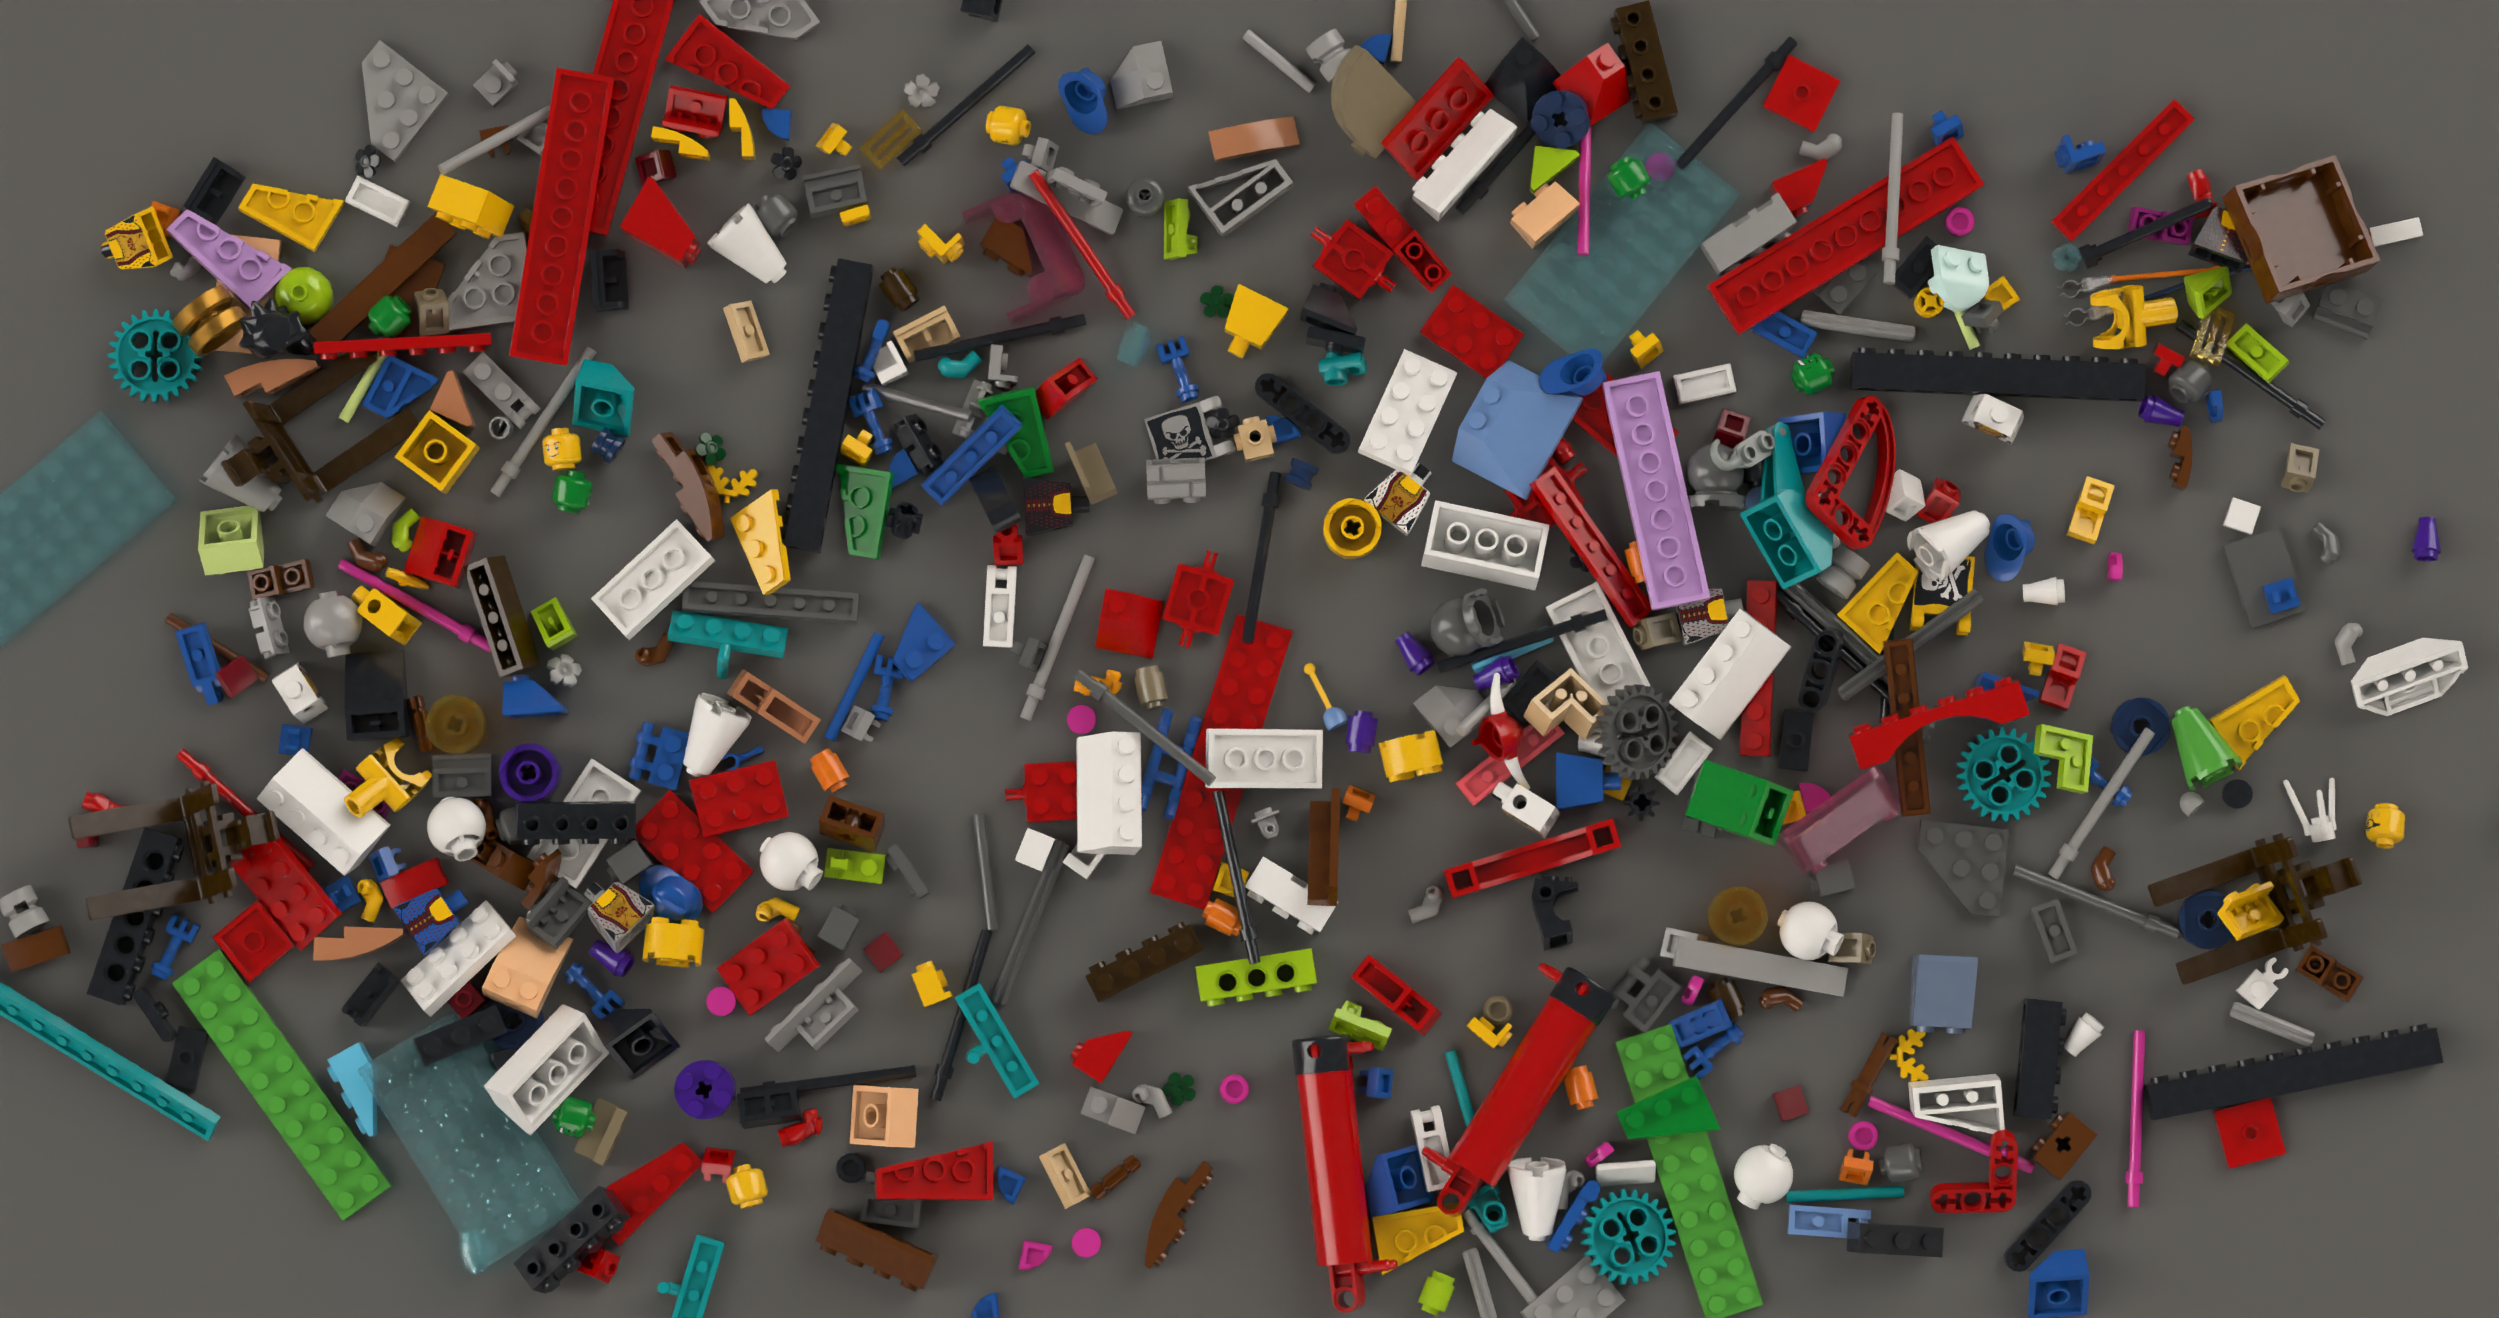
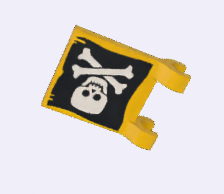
M1967 556L1942 581L1939 578L1935 581L1930 580L1915 564V569L1919 571L1913 587L1909 631H1917L1924 626V614L1939 615L1973 590L1975 557ZM1971 611L1957 621L1956 635L1968 636V633H1970Z

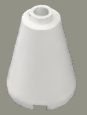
M749 203L738 210L719 231L720 233H715L707 242L710 248L766 284L769 281L775 284L787 272L784 269L787 264Z
M1976 510L1915 528L1907 536V545L1909 551L1914 548L1917 557L1913 560L1921 572L1930 580L1935 581L1939 578L1942 581L1989 535L1990 522L1985 514L1979 513Z
M707 693L699 694L696 699L683 764L687 767L686 771L698 778L712 773L748 727L752 719L751 715L741 707L737 706L735 710L728 705L729 701Z
M1531 1157L1515 1159L1510 1162L1507 1171L1522 1232L1524 1235L1529 1236V1240H1546V1236L1551 1235L1553 1232L1566 1174L1565 1162L1541 1157V1161L1531 1162Z

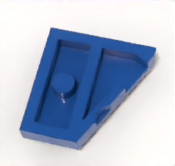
M387 356L362 406L390 420L435 387L440 380L394 356Z
M918 602L912 611L892 662L912 683L955 647L956 644Z

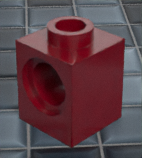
M471 979L447 1001L462 1019L475 1014L489 1002L488 998L483 996V993Z

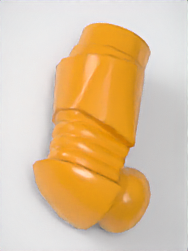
M1107 670L1105 679L1091 676L1097 682L1102 681L1110 688L1109 691L1114 695L1119 692L1123 684L1119 682L1121 678L1119 671ZM1076 680L1073 691L1080 692L1084 696H1091V691Z

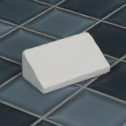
M1654 1160L1595 1165L1596 1181L1601 1187L1653 1183L1655 1181L1656 1164Z

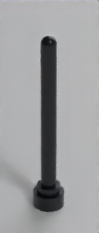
M2210 198L2202 199L2101 245L2096 246V244L2090 246V244H2086L2078 249L2087 269L2098 265V261L2103 260L2102 256L2211 209L2213 201Z

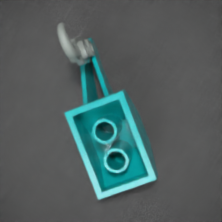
M1778 422L1768 427L1766 431L1754 433L1734 447L1733 453L1728 460L1720 457L1718 453L1720 440L1716 439L1711 445L1710 455L1714 464L1721 470L1748 469L1764 459L1760 502L1741 512L1740 516L1782 589L1784 590L1831 566L1834 533L1806 506L1805 491L1789 427L1783 422Z

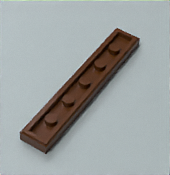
M435 212L309 330L311 335L318 342L343 341L368 318V311L383 296H392L457 235L456 231L446 221L437 218V212Z
M1913 638L1883 641L1890 714L1898 713L1899 717L1909 715L1910 708L1920 705ZM1921 727L1908 736L1895 750L1901 817L1931 814Z

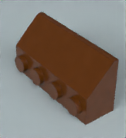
M833 1208L827 1210L815 1241L821 1244L820 1250L836 1256L837 1251L848 1256L847 1262L861 1268L864 1263L875 1268L874 1274L888 1280L891 1275L902 1280L901 1286L915 1292L918 1287L921 1289L925 1288L939 1257L932 1252Z

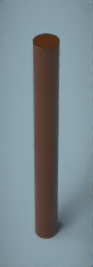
M172 613L165 620L166 624L176 630L192 626ZM211 638L215 654L226 661L240 656ZM247 660L256 673L257 680L265 683L270 673Z

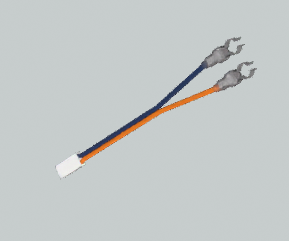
M2419 217L2368 229L2375 247L2423 236ZM2247 261L2242 272L2252 270L2249 261ZM2221 266L2122 276H2088L2081 279L2080 283H2077L2075 280H2067L2066 282H2074L2076 285H2081V289L2078 290L2077 294L2079 291L2089 294L2120 281L2193 275L2220 268ZM2229 270V275L2237 273ZM2183 282L2144 296V301H2150L2183 289L2185 284ZM2062 293V294H2063L2065 297H2067V298H2073V297H2075V296H2067L2065 293ZM2091 305L2086 311L2080 308L2073 309L2080 310L2082 313L2087 312L2088 317L2084 319L2083 323L2086 319L2096 322L2114 315L2113 310L2108 306ZM2071 321L2068 322V323H2070V324L2073 325V326H2080V325H2082V324L2076 325V324L2072 323Z

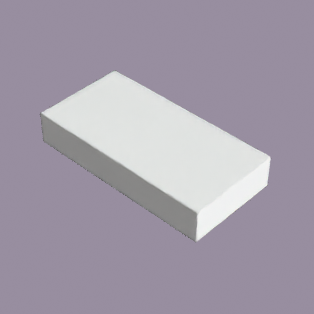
M358 175L345 199L346 203L397 228L411 203L409 200Z
M1730 363L1673 376L1679 405L1737 392Z
M1690 731L1672 753V759H1668L1665 762L1666 767L1661 768L1654 778L1675 795H1678L1713 748Z

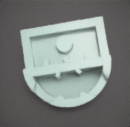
M1936 245L1931 249L1934 277L1928 280V285L1932 294L1938 293L1945 301L1943 306L1955 312L1966 311L1984 297L1989 287L1985 254Z

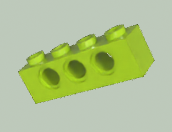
M1312 948L1260 956L1261 962L1249 965L1247 958L1196 966L1201 1002L1207 1001V1006L1225 1004L1224 998L1236 996V1001L1240 1002L1253 1000L1254 993L1265 992L1266 997L1283 995L1282 989L1294 987L1295 993L1312 990L1311 984H1317ZM1282 965H1289L1294 970V977L1289 982H1283L1277 976V970ZM1255 969L1261 970L1265 974V982L1258 987L1252 986L1248 981L1249 973ZM1225 974L1233 975L1236 979L1235 988L1231 991L1222 990L1219 986L1221 976Z

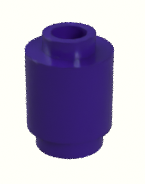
M1355 710V716L1349 715L1345 742L1348 743L1347 751L1371 753V746H1375L1378 719L1372 718L1373 712Z

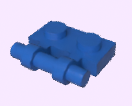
M643 721L641 732H637L636 736L638 743L634 758H630L629 766H631L628 778L640 781L642 770L650 771L649 784L677 791L684 767L683 760L689 733L663 726L660 737L652 736L655 724ZM649 744L657 746L653 763L645 761Z

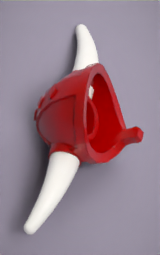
M1495 673L1490 693L1491 714L1482 720L1477 738L1472 739L1471 744L1472 746L1480 744L1492 758L1499 762L1504 761L1514 779L1521 786L1529 790L1530 785L1521 771L1517 753L1524 729L1515 719L1507 716L1501 698L1500 674Z

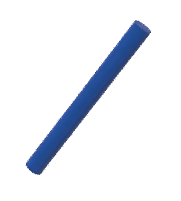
M877 632L873 633L824 735L825 738L835 742L885 636Z

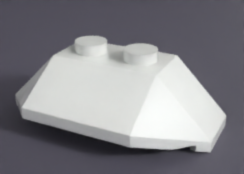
M2420 638L2368 657L2351 680L2357 707L2389 716L2443 696L2455 683L2459 675L2468 669L2463 643L2454 640Z

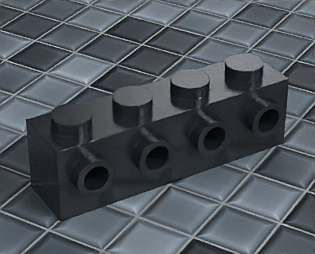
M634 801L516 802V839L522 840L523 845H539L540 839H552V844L555 845L570 844V839H582V844H599V839H611V844H628L629 839L636 838V803Z
M598 1186L513 1264L532 1290L544 1294L552 1292L560 1285V1281L568 1273L576 1271L581 1266V1261L589 1254L598 1251L611 1234L619 1232L624 1227V1222L631 1216L612 1190Z

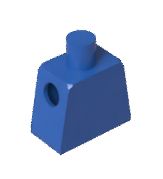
M1556 753L1557 810L1603 803L1604 790H1621V777H1619V773L1604 772L1603 760Z

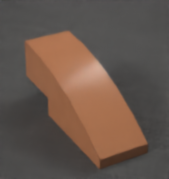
M1293 116L1208 131L1215 163L1240 157L1247 158L1300 145Z
M277 359L242 367L224 375L234 396L238 399L262 387L268 395L272 396L316 373L322 367L315 360Z
M742 669L727 694L804 744H806L821 719L744 669Z
M344 926V938L314 937L313 961H337L376 952L405 937L407 929Z

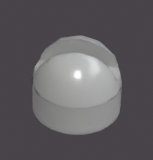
M2186 792L2180 798L2181 810L2188 817L2205 803V800L2196 792Z

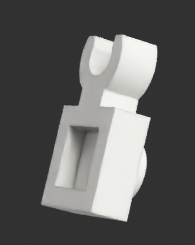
M2275 957L2270 958L2265 963L2263 974L2258 969H2255L2235 990L2257 1010H2260L2278 990L2273 982L2284 978L2288 973L2287 968H2283L2278 974L2272 971V965L2277 961Z

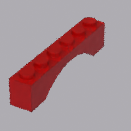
M2011 676L1994 681L1995 686L1983 690L1982 686L1968 689L1965 691L1967 696L1955 699L1954 695L1938 699V705L1927 708L1926 704L1910 708L1909 715L1899 717L1898 713L1881 718V724L1871 727L1868 722L1853 727L1854 732L1848 734L1859 769L1862 770L1889 761L1895 750L1908 736L1921 727L1940 719L1954 716H1974L2003 724L2030 715L2019 681L2017 679L2012 681Z
M1612 818L1526 846L1444 870L1443 873L1451 899L1620 848L1621 843Z

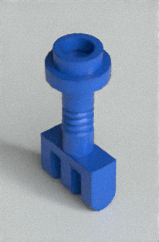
M881 319L877 322L872 334L873 338L869 345V350H867L862 365L858 366L855 364L853 370L856 371L854 377L869 383L872 378L875 379L877 373L872 371L876 361L875 358H877L883 342L886 341L891 328V324L887 320Z
M1184 336L1178 337L1180 349L1176 350L1173 340L1167 341L1169 353L1165 354V349L1161 343L1157 344L1156 348L1162 365L1172 364L1180 389L1176 391L1177 398H1181L1182 403H1186L1199 397L1197 393L1199 392V387L1197 384H1191L1185 370L1182 358L1190 356Z
M875 388L867 390V393L862 392L858 394V397L853 396L849 398L854 418L864 415L874 440L870 448L875 451L876 456L891 451L892 439H885L875 413L876 409L883 406L878 391Z
M877 654L874 675L881 676L882 681L877 705H871L870 712L875 715V720L889 721V717L893 716L894 712L892 708H889L893 680H903L904 675L899 669H893V657L889 656L887 667H882L883 655Z
M2091 757L2089 781L2104 790L2109 781L2096 772L2100 763ZM2124 785L2122 789L2119 788L2113 796L2115 799L2112 804L2116 807L2120 805L2124 808L2133 795L2129 791L2130 787Z
M175 913L171 916L164 930L166 933L173 935L160 962H153L151 968H153L151 974L167 981L169 976L172 977L174 973L169 968L183 940L193 944L201 925L194 923L190 932H186L190 920L186 918L182 920L179 928L175 927L180 915Z
M574 962L563 974L567 978L565 981L569 985L574 981L596 1002L590 1010L600 1020L607 1016L601 1011L604 1007L610 1013L616 1010L609 1003L612 999L621 1007L626 1003L612 988L604 994L582 973L585 970L582 964L579 966Z
M1735 1022L1732 1023V1027L1725 1029L1726 1032L1703 1051L1696 1044L1682 1055L1683 1062L1689 1060L1692 1055L1696 1058L1695 1061L1687 1066L1691 1071L1700 1064L1702 1065L1703 1069L1695 1075L1698 1080L1715 1068L1709 1060L1716 1053L1718 1054L1733 1041L1737 1045L1742 1042L1741 1038L1745 1034Z

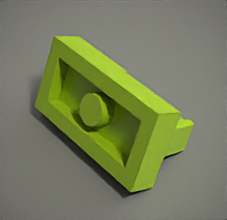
M1177 198L1164 202V260H1176L1184 258L1186 255L1197 254L1198 237L1187 234L1188 222L1190 220L1188 199Z
M2247 323L2226 342V347L2268 384L2289 364V360Z
M828 848L824 877L883 884L886 855Z
M1346 1000L1341 1009H1336L1328 1030L1338 1034H1349L1350 1039L1358 1042L1371 1041L1374 1043L1375 1049L1383 1051L1392 1028L1385 1026V1024L1378 1020L1361 1018L1362 1006Z

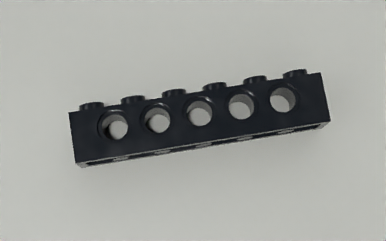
M144 827L123 890L139 888L146 881H150L153 885L174 881L175 874L171 872L175 862L179 863L182 858L184 846L181 844L183 839ZM159 853L162 855L164 863L160 869L155 870L152 868L150 861L153 855ZM164 907L142 911L144 913V920L137 926L131 921L132 913L113 917L86 994L124 1006L126 1001L130 1002L132 1000V993L136 989V985L133 984L136 973L140 974L144 967L146 957L142 955L146 945L150 946L153 941L155 929L152 927L155 918L161 917ZM126 937H131L134 941V949L130 953H125L121 947V943ZM118 964L125 971L124 977L120 981H116L112 977V969Z

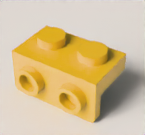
M926 224L917 231L920 238L917 242L920 244V248L930 258L936 255L943 264L948 260L953 263L964 252L962 248L965 243L959 233L945 244Z
M2271 881L2262 885L2255 883L2247 888L2246 891L2240 893L2234 891L2224 898V905L2217 914L2237 941L2278 926L2284 920V916L2268 896L2274 887Z

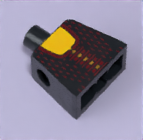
M2214 207L2189 250L2188 255L2221 267H2228L2229 270L2241 273L2248 261L2226 207L2225 209Z
M1023 478L1027 536L1072 527L1073 513H1090L1087 495L1072 496L1070 483Z

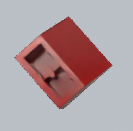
M421 516L404 572L460 590L465 575L463 567L469 563L478 534L456 525Z

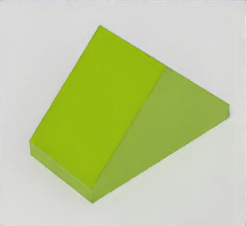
M1535 146L1529 188L1532 195L1542 185L1548 184L1579 159V153L1576 150Z
M2220 267L2183 277L2187 302L2198 318L2207 316L2232 294L2228 267Z
M556 597L530 611L549 649L554 651L578 637Z

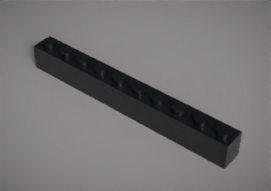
M838 258L837 266H831L829 282L833 283L831 294L826 293L823 308L824 311H828L826 323L821 322L818 339L822 340L821 351H815L813 368H817L815 380L810 379L807 396L812 397L810 408L805 407L802 425H806L804 437L799 436L796 453L801 454L799 465L793 466L791 482H795L794 494H788L786 511H790L788 523L783 522L781 529V538L785 540L784 545L789 548L821 553L837 469L836 464L838 463L855 373L853 369L857 363L874 267L872 264Z
M1858 348V352H1853L1851 355L1850 390L1955 395L1988 394L1990 396L2141 402L2145 399L2146 364H2138V359L2121 358L2120 363L2109 362L2107 357H2092L2091 362L2080 361L2079 356H2062V360H2051L2050 355H2033V359H2021V354L2007 353L2004 354V358H1992V353L1977 352L1975 357H1963V352L1946 351V356L1934 355L1932 350H1917L1916 355L1905 354L1904 349H1887V353H1876L1875 348Z
M2427 1023L2409 1026L2410 1032L2399 1034L2398 1029L2380 1032L2382 1038L2370 1040L2369 1035L2352 1038V1044L2341 1045L2340 1040L2324 1043V1049L2313 1051L2312 1046L2294 1049L2295 1055L2284 1057L2283 1052L2265 1055L2266 1061L2255 1063L2254 1058L2238 1060L2237 1067L2226 1069V1064L2224 1063L2209 1066V1072L2197 1074V1069L2179 1072L2180 1078L2169 1080L2168 1075L2150 1078L2151 1084L2144 1085L2151 1120H2158L2444 1063L2437 1028H2428Z

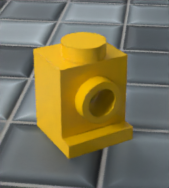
M932 960L916 966L917 972L911 975L924 1007L953 997L951 991L945 992L943 987L948 986L942 969L936 970Z

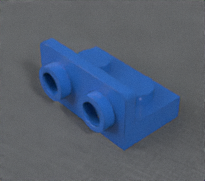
M2065 135L2057 145L2058 151H2055L2054 155L2058 167H2063L2065 173L2069 174L2099 164L2106 150L2102 141L2094 144L2093 140L2078 144L2076 146L2077 150H2074L2070 136Z

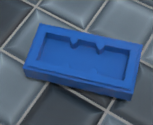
M1721 999L1668 1022V1024L1672 1025L1680 1049L1733 1026Z

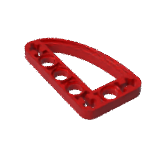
M1863 397L1854 403L1805 495L1807 508L1844 544L1853 550L1870 546L1875 538L1889 502L1895 473L1896 442L1893 424L1887 409L1877 397ZM1854 424L1860 430L1859 439H1856L1853 435L1852 428ZM1875 430L1878 444L1876 479L1864 519H1862L1839 495ZM1842 447H1844L1848 453V459L1846 462L1841 458L1840 450ZM1830 469L1833 470L1836 475V481L1834 484H1832L1828 478V472ZM1837 510H1839L1843 516V522L1841 525L1837 523L1835 518V513Z

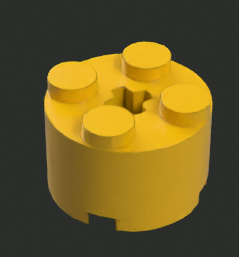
M1354 498L1343 499L1335 503L1327 512L1323 523V536L1327 546L1333 553L1343 559H1359L1370 554L1377 546L1382 531V523L1377 510L1371 504ZM1348 522L1360 526L1357 529V535L1353 536L1352 533L1346 534L1345 530L1347 529Z
M1435 730L1427 731L1420 735L1413 734L1378 743L1386 778H1389L1390 783L1415 778L1414 772H1416L1417 776L1442 771L1441 765H1443V760Z
M652 917L651 923L646 924L642 960L649 963V957L655 958L656 965L669 967H689L690 962H695V966L699 967L702 961L704 929L699 928V922L695 920H681V924L669 923L668 918Z

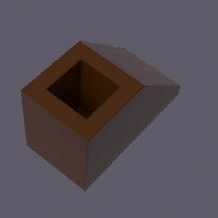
M998 214L980 242L981 248L985 249L982 254L994 262H998L999 259L1009 264L1007 269L1021 278L1024 274L1031 278L1034 272L1023 229Z
M484 836L483 841L477 847V855L470 860L500 879L525 891L530 882L528 876L535 869L532 865L533 862L500 842L488 840Z

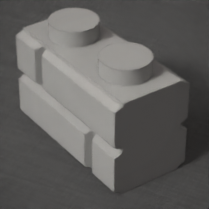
M1205 457L1146 460L1148 500H1154L1156 504H1167L1171 502V499L1183 498V502L1195 503L1201 501L1200 497H1206Z

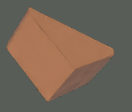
M453 370L448 371L430 410L466 428L474 429L476 425L458 376Z

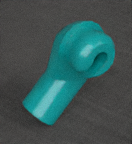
M974 351L969 353L962 361L950 360L949 357H944L938 362V369L947 378L962 379L967 377L982 362V359Z

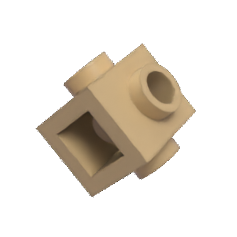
M1259 416L1242 420L1243 425L1238 426L1239 433L1233 435L1237 451L1243 450L1246 463L1274 456L1272 443L1277 442L1274 426H1268L1266 419L1260 421ZM1257 434L1261 439L1258 442H1253L1250 440V437Z

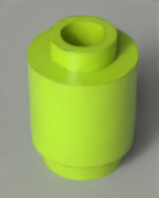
M1433 1270L1431 1277L1427 1276L1418 1302L1423 1304L1421 1310L1438 1316L1439 1311L1445 1313L1455 1288L1453 1286L1455 1278Z

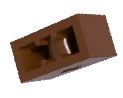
M829 795L819 819L821 835L874 853L885 828L884 813Z
M2066 1112L2064 1115L2059 1113L2050 1123L2049 1127L2052 1130L2046 1138L2040 1136L2031 1147L2033 1154L2030 1158L2057 1180H2062L2098 1135L2071 1112ZM2057 1138H2067V1140L2065 1141V1145L2067 1146L2066 1150H2056L2058 1144L2055 1142V1140Z

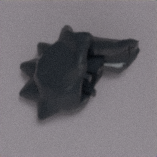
M272 297L268 298L264 307L258 302L252 301V317L240 319L244 333L239 345L249 349L253 355L269 359L278 352L285 353L286 350L291 354L316 355L314 354V346L307 337L308 332L300 323V313L294 311L288 314L287 307L285 305L278 307Z

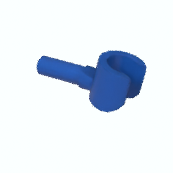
M761 745L739 755L736 753L726 754L722 760L734 757L736 765L727 770L739 769L744 761L763 753L764 749Z

